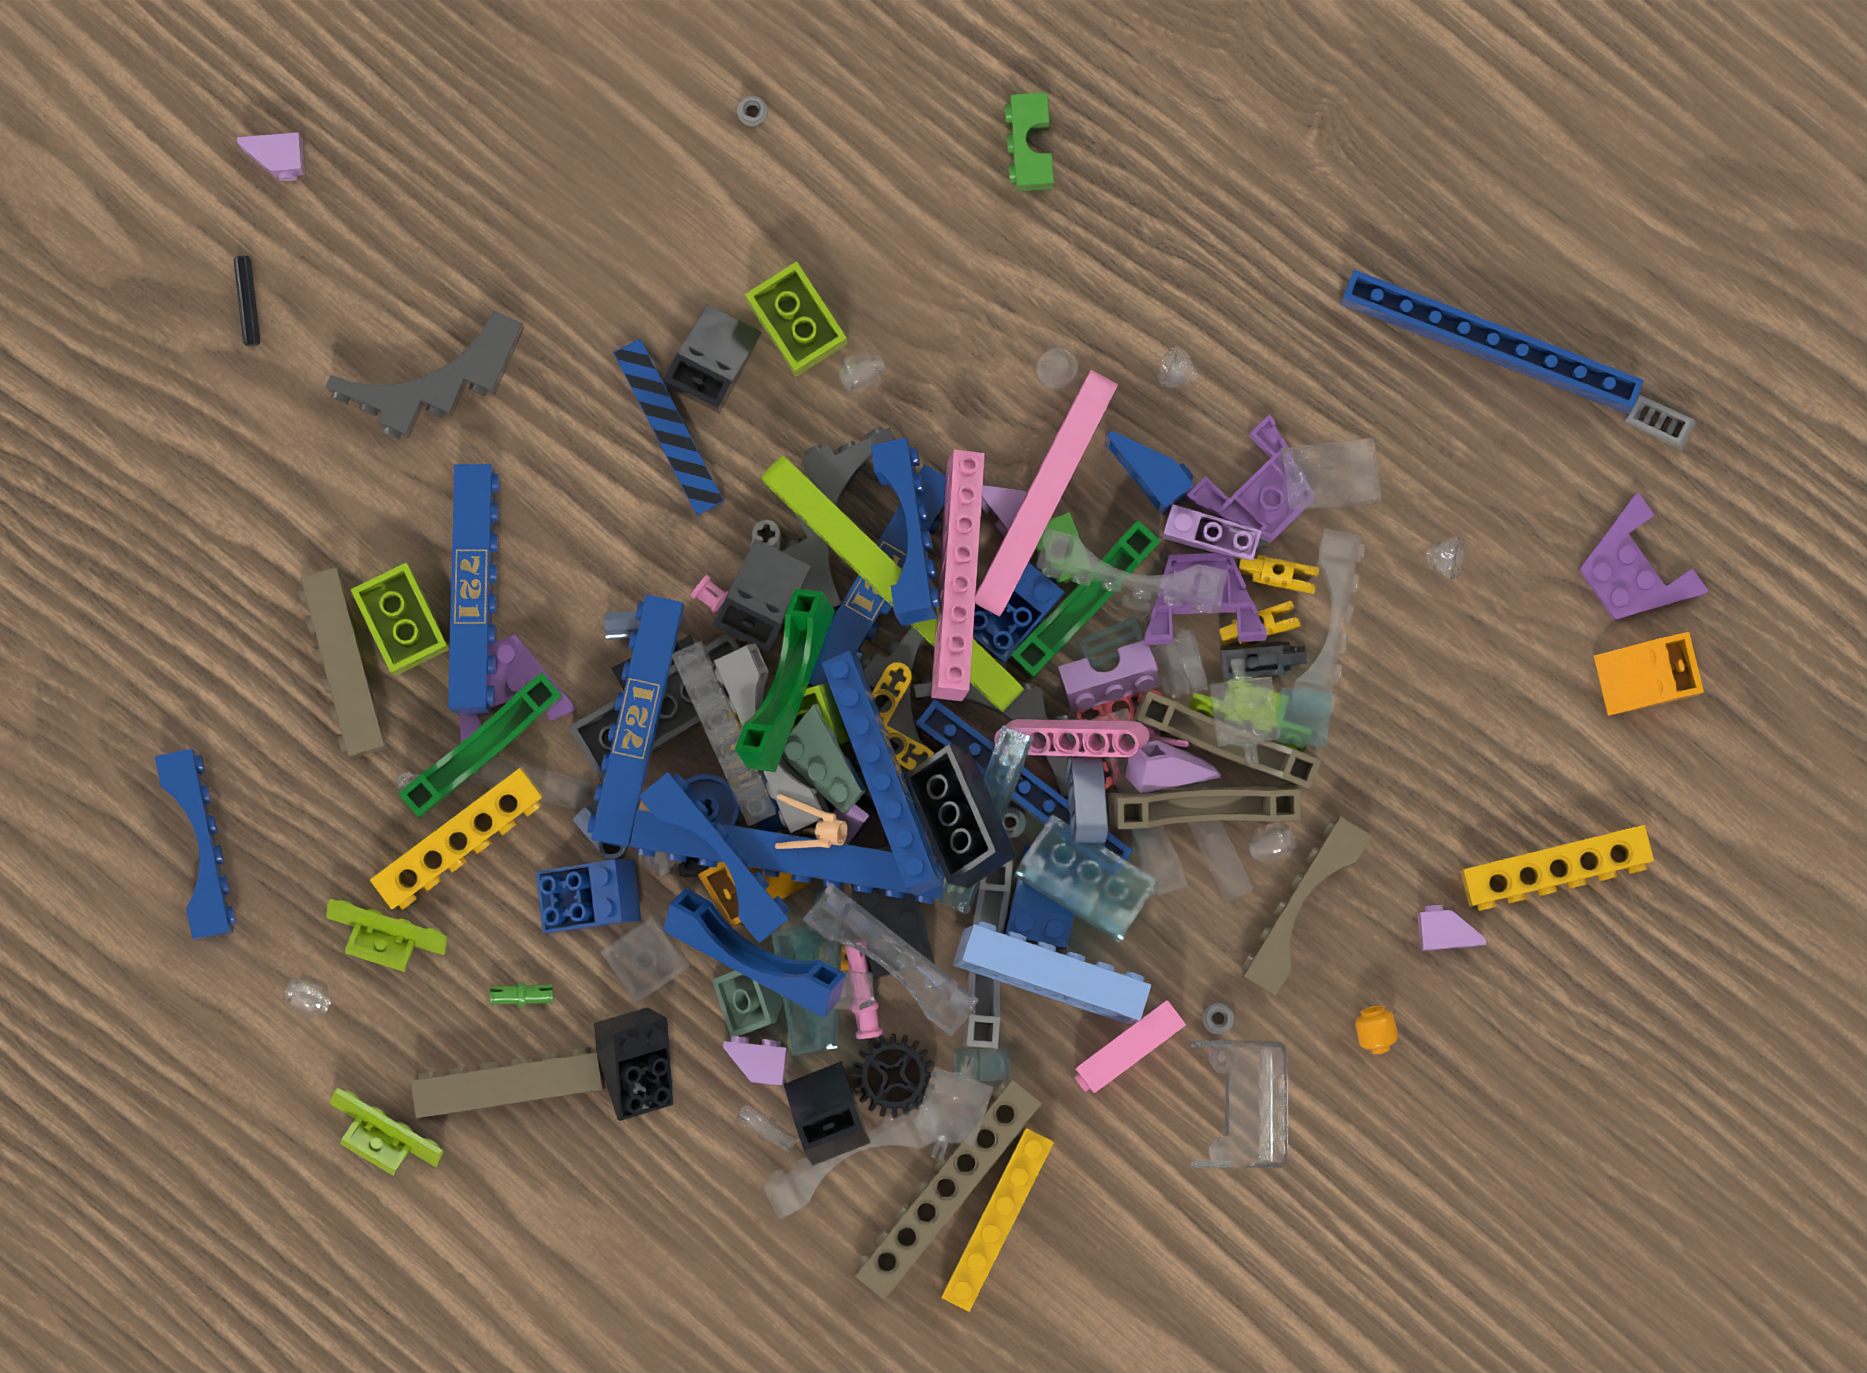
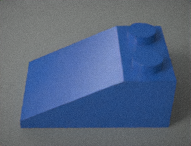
M1110 431L1106 435L1105 445L1161 515L1169 511L1172 504L1176 505L1183 500L1193 489L1192 479L1194 476L1184 463L1179 466L1174 459L1116 432Z
M1025 845L1006 935H1008V932H1014L1027 937L1026 941L1037 944L1038 942H1044L1056 948L1066 950L1086 858Z

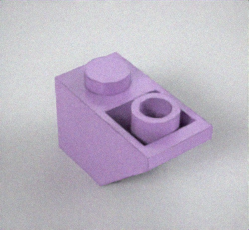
M983 485L981 509L985 514L989 512L993 514L997 520L994 523L995 527L1005 537L1027 493L1022 490Z
M731 1036V1042L724 1041L723 1048L750 1082L783 1086L787 1048L781 1047V1041L762 1039V1045L749 1044L750 1038Z

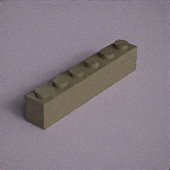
M335 567L300 577L302 585L298 586V592L302 604H308L310 615L306 616V622L310 634H316L318 645L313 646L318 664H324L326 674L321 676L325 692H331L334 704L329 705L333 722H339L342 734L337 735L342 753L347 752L350 758H356L388 749L340 570Z
M591 1047L572 1050L573 1056L561 1058L560 1052L541 1055L542 1061L530 1062L529 1057L511 1059V1065L499 1067L498 1062L479 1064L480 1070L468 1072L467 1066L448 1069L449 1075L437 1077L436 1071L417 1074L418 1080L410 1081L415 1117L420 1119L604 1090V1084L597 1053H591Z

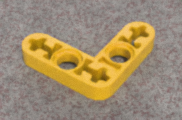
M896 662L890 664L885 669L872 694L874 700L884 695L892 701L889 711L880 713L888 732L889 739L899 738L904 743L903 751L896 755L899 765L911 771L917 766V762L908 757L907 763L901 761L907 755L909 745L916 747L912 750V753L919 757L926 753L928 754V759L934 753L926 746L887 726L912 681L909 667L903 663ZM899 669H902L904 671L903 677L906 678V681L904 683L899 681L896 684L894 691L900 692L898 697H895L888 690L881 689L883 684L888 688L893 681L890 676L891 671L897 673Z

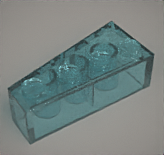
M843 919L827 920L774 931L772 933L775 955L800 961L821 960L841 971ZM782 996L793 1055L837 1048L839 1002L823 1018Z

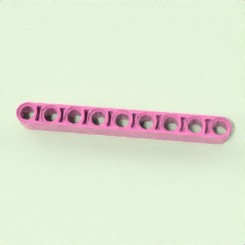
M1090 370L975 594V604L997 616L1002 614L1118 383L1093 370Z

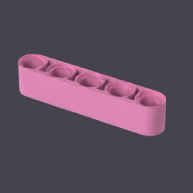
M1016 719L997 731L994 741L998 750L1008 755L1130 757L1147 744L1149 733L1143 724L1136 721ZM1009 732L1015 734L1017 742L1010 738ZM1038 732L1046 737V743L1040 740ZM1067 733L1075 737L1076 744L1068 739ZM1097 733L1104 737L1105 744L1099 742L1096 736ZM1126 734H1130L1134 738L1135 745L1127 740Z

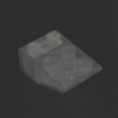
M1374 438L1281 449L1289 510L1346 508L1379 504L1381 501Z

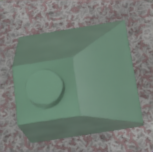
M736 970L712 979L730 1036H741L777 1021L784 996Z

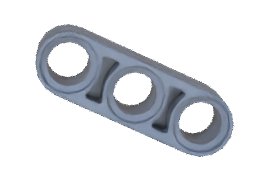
M1069 757L1067 763V786L1071 839L1073 842L1105 843L1108 827L1103 761L1101 758Z

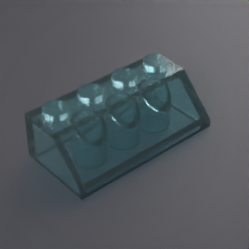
M1054 815L1050 817L1020 862L1015 873L1016 878L1120 943L1159 882L1099 843L1073 842L1070 825Z

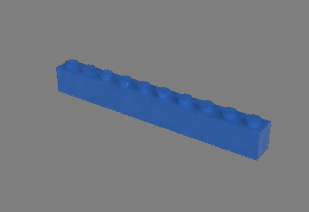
M1353 270L1340 305L1626 414H1629L1634 408L1644 381L1641 378L1357 270Z
M636 809L630 847L637 848L636 854L655 857L656 851L668 853L667 859L686 862L687 856L699 858V865L717 867L718 862H724L720 855L704 839L692 831L672 823L658 821L652 812ZM719 823L730 836L726 839L733 850L739 847L750 860L746 866L748 868H760L761 875L779 878L780 872L792 874L791 880L810 883L811 877L823 879L822 885L841 888L842 882L854 884V891L872 893L873 887L885 889L884 896L902 899L904 893L912 894L906 889L893 852L846 844L842 846L831 845L830 848L776 849V843L816 839ZM936 860L939 871L944 881L945 875L942 871L939 861ZM943 885L917 895L915 901L934 904L935 898L941 899Z

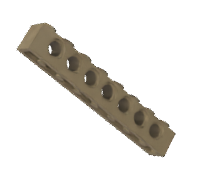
M1014 1080L1009 1085L1005 1081L1002 1082L992 1095L997 1099L990 1109L986 1106L982 1107L973 1119L977 1123L970 1134L965 1130L953 1143L958 1149L950 1158L946 1155L941 1158L933 1168L937 1175L931 1182L925 1179L913 1193L918 1197L911 1207L905 1203L894 1217L898 1221L897 1225L891 1232L885 1228L874 1242L879 1247L873 1255L870 1256L865 1253L856 1264L855 1268L859 1272L855 1277L883 1300L887 1298L1042 1104ZM1008 1105L1013 1109L1014 1118L1010 1123L1005 1124L998 1121L996 1111L1000 1106ZM987 1129L994 1134L995 1141L991 1147L982 1148L978 1145L976 1136L979 1131ZM969 1154L974 1158L975 1167L972 1171L964 1173L958 1169L957 1159L960 1155ZM944 1178L951 1179L955 1183V1192L949 1197H943L937 1191L938 1182ZM930 1203L935 1207L936 1215L931 1221L925 1222L918 1217L917 1210L921 1204ZM903 1228H911L916 1234V1241L910 1246H904L898 1241V1233ZM885 1252L892 1253L896 1258V1266L889 1271L881 1269L878 1265L879 1256Z

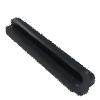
M237 256L233 261L242 339L245 346H256L260 344V333L251 259L249 256Z

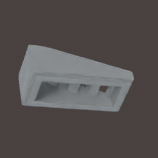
M1640 394L1637 397L1634 408L1625 420V423L1681 451L1684 450L1696 426L1693 418ZM1647 406L1650 409L1643 422H1641L1638 418L1644 407ZM1656 411L1661 413L1655 426H1649ZM1669 417L1672 421L1665 433L1661 430ZM1680 423L1684 426L1676 438L1673 434Z

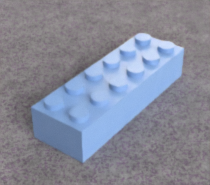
M979 922L978 925L973 924L963 930L953 966L1127 1025L1141 1020L1151 988V984L1143 982V976L1132 972H1126V975L1114 972V966L1102 962H1097L1096 965L1084 962L1086 957L1073 952H1067V955L1055 952V946L1044 942H1038L1037 945L1025 942L1027 937L1018 933L1008 932V935L996 932V926L985 922Z

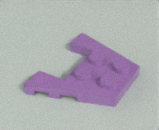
M1270 415L1249 434V437L1270 459L1241 488L1228 498L1205 476L1185 496V499L1224 520L1261 530L1260 538L1269 543L1277 538L1315 500L1298 465H1295L1290 456L1284 438H1281L1274 419Z
M1639 493L1630 500L1623 512L1579 569L1581 575L1614 621L1702 596L1708 592V589L1693 568L1668 586H1665L1630 537V532L1655 516Z
M1219 553L1169 555L1150 623L1145 634V645L1173 644L1172 614L1226 612L1236 613L1238 642L1266 641L1267 631L1257 615L1258 611L1248 595L1246 584L1233 556Z
M516 635L491 644V655L496 656V673L491 674L490 686H495V704H490V710L506 704L519 690L542 672L563 697L559 703L547 712L549 720L552 721L576 712L575 706ZM459 713L461 743L482 726L479 718L481 713Z

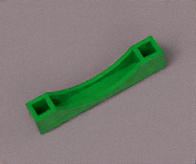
M1137 520L1077 588L1011 654L1010 659L1034 680L1157 549L1161 540Z
M796 588L794 590L785 614L783 646L774 681L761 707L744 723L735 747V751L748 769L776 772L835 613L825 594L821 591Z
M541 672L519 690L482 726L442 759L421 773L401 790L398 795L416 816L422 819L563 699L562 695Z

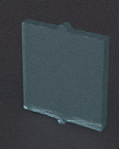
M1308 687L1304 688V690L1281 688L1275 742L1298 744L1300 748H1303L1304 745L1327 747L1332 693L1310 691Z

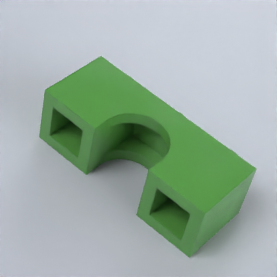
M1047 93L1010 95V104H1005V122L1012 124V134H1007L1008 153H1014V164L1009 165L1010 183H1016V192L1053 189L1052 154L1036 153L1026 143L1027 137L1032 132L1049 129Z

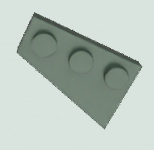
M815 704L812 705L790 733L782 757L842 814H846L863 795L866 788L849 758L844 756L836 742L837 737L832 728L829 729L822 717L823 712L819 705Z

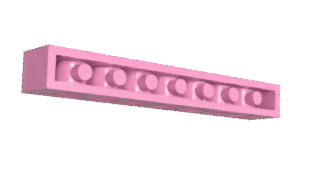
M954 449L947 461L938 589L941 606L937 607L938 618L936 619L931 698L963 701L969 692L985 453Z

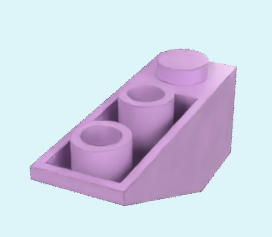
M1172 504L1163 539L1192 548L1253 561L1262 531Z
M1158 740L1147 742L1137 753L1128 757L1125 777L1140 793H1150L1170 787L1176 788L1196 782L1202 783L1207 780L1220 778L1221 776L1206 758Z

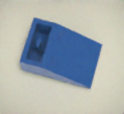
M1028 562L1000 616L975 604L973 638L1005 663L1063 597L1064 591Z
M612 859L536 872L543 933L641 921L634 859Z

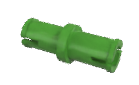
M518 982L517 986H490V1006L518 1004L519 1007H525V1004H553V984L524 985V982Z

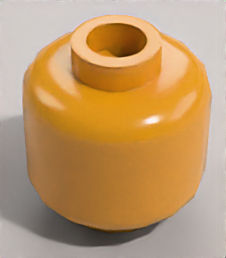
M1371 1006L1361 1010V1015L1355 1020L1359 1045L1364 1049L1372 1050L1373 1054H1382L1390 1051V1046L1398 1040L1394 1013L1385 1010L1384 1006Z

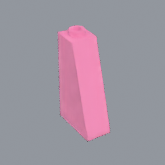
M1166 1000L1075 1068L1078 1075L1074 1078L1084 1092L1090 1089L1094 1094L1186 1026V1024L1170 1002Z

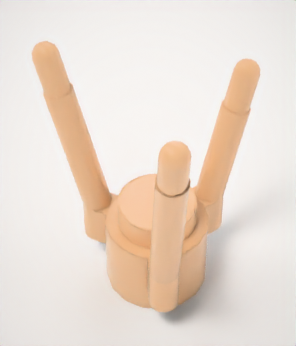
M782 794L777 795L778 800L820 817L823 821H819L816 828H802L801 830L803 834L815 835L819 840L776 843V849L830 848L831 845L842 846L845 843L848 830L845 821L836 820V814L821 811Z

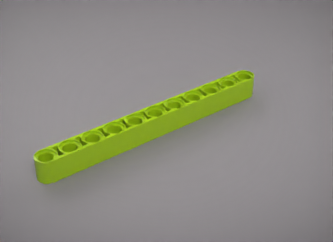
M781 455L760 476L761 480L894 608L891 585L898 583L903 570L786 457ZM936 619L910 624L935 648ZM973 639L970 683L997 709L1004 712L1024 691V688Z

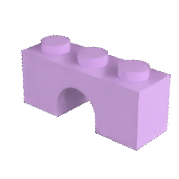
M1145 640L1117 648L1120 662L1115 669L1109 672L1095 671L1091 668L1088 658L1058 666L1062 687L1071 712L1087 710L1096 705L1117 701L1123 697L1146 692L1161 686L1156 663L1149 645H1145Z

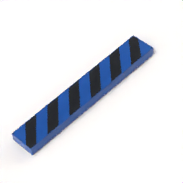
M638 339L614 351L613 354L696 516L723 504L724 500L642 340Z

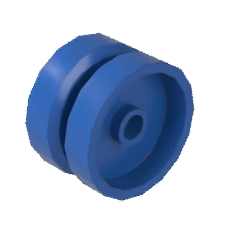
M698 774L685 780L690 787L685 791L693 801L699 798L704 805H710L712 808V814L706 815L710 822L738 826L741 818V804L735 790L724 779L712 774Z

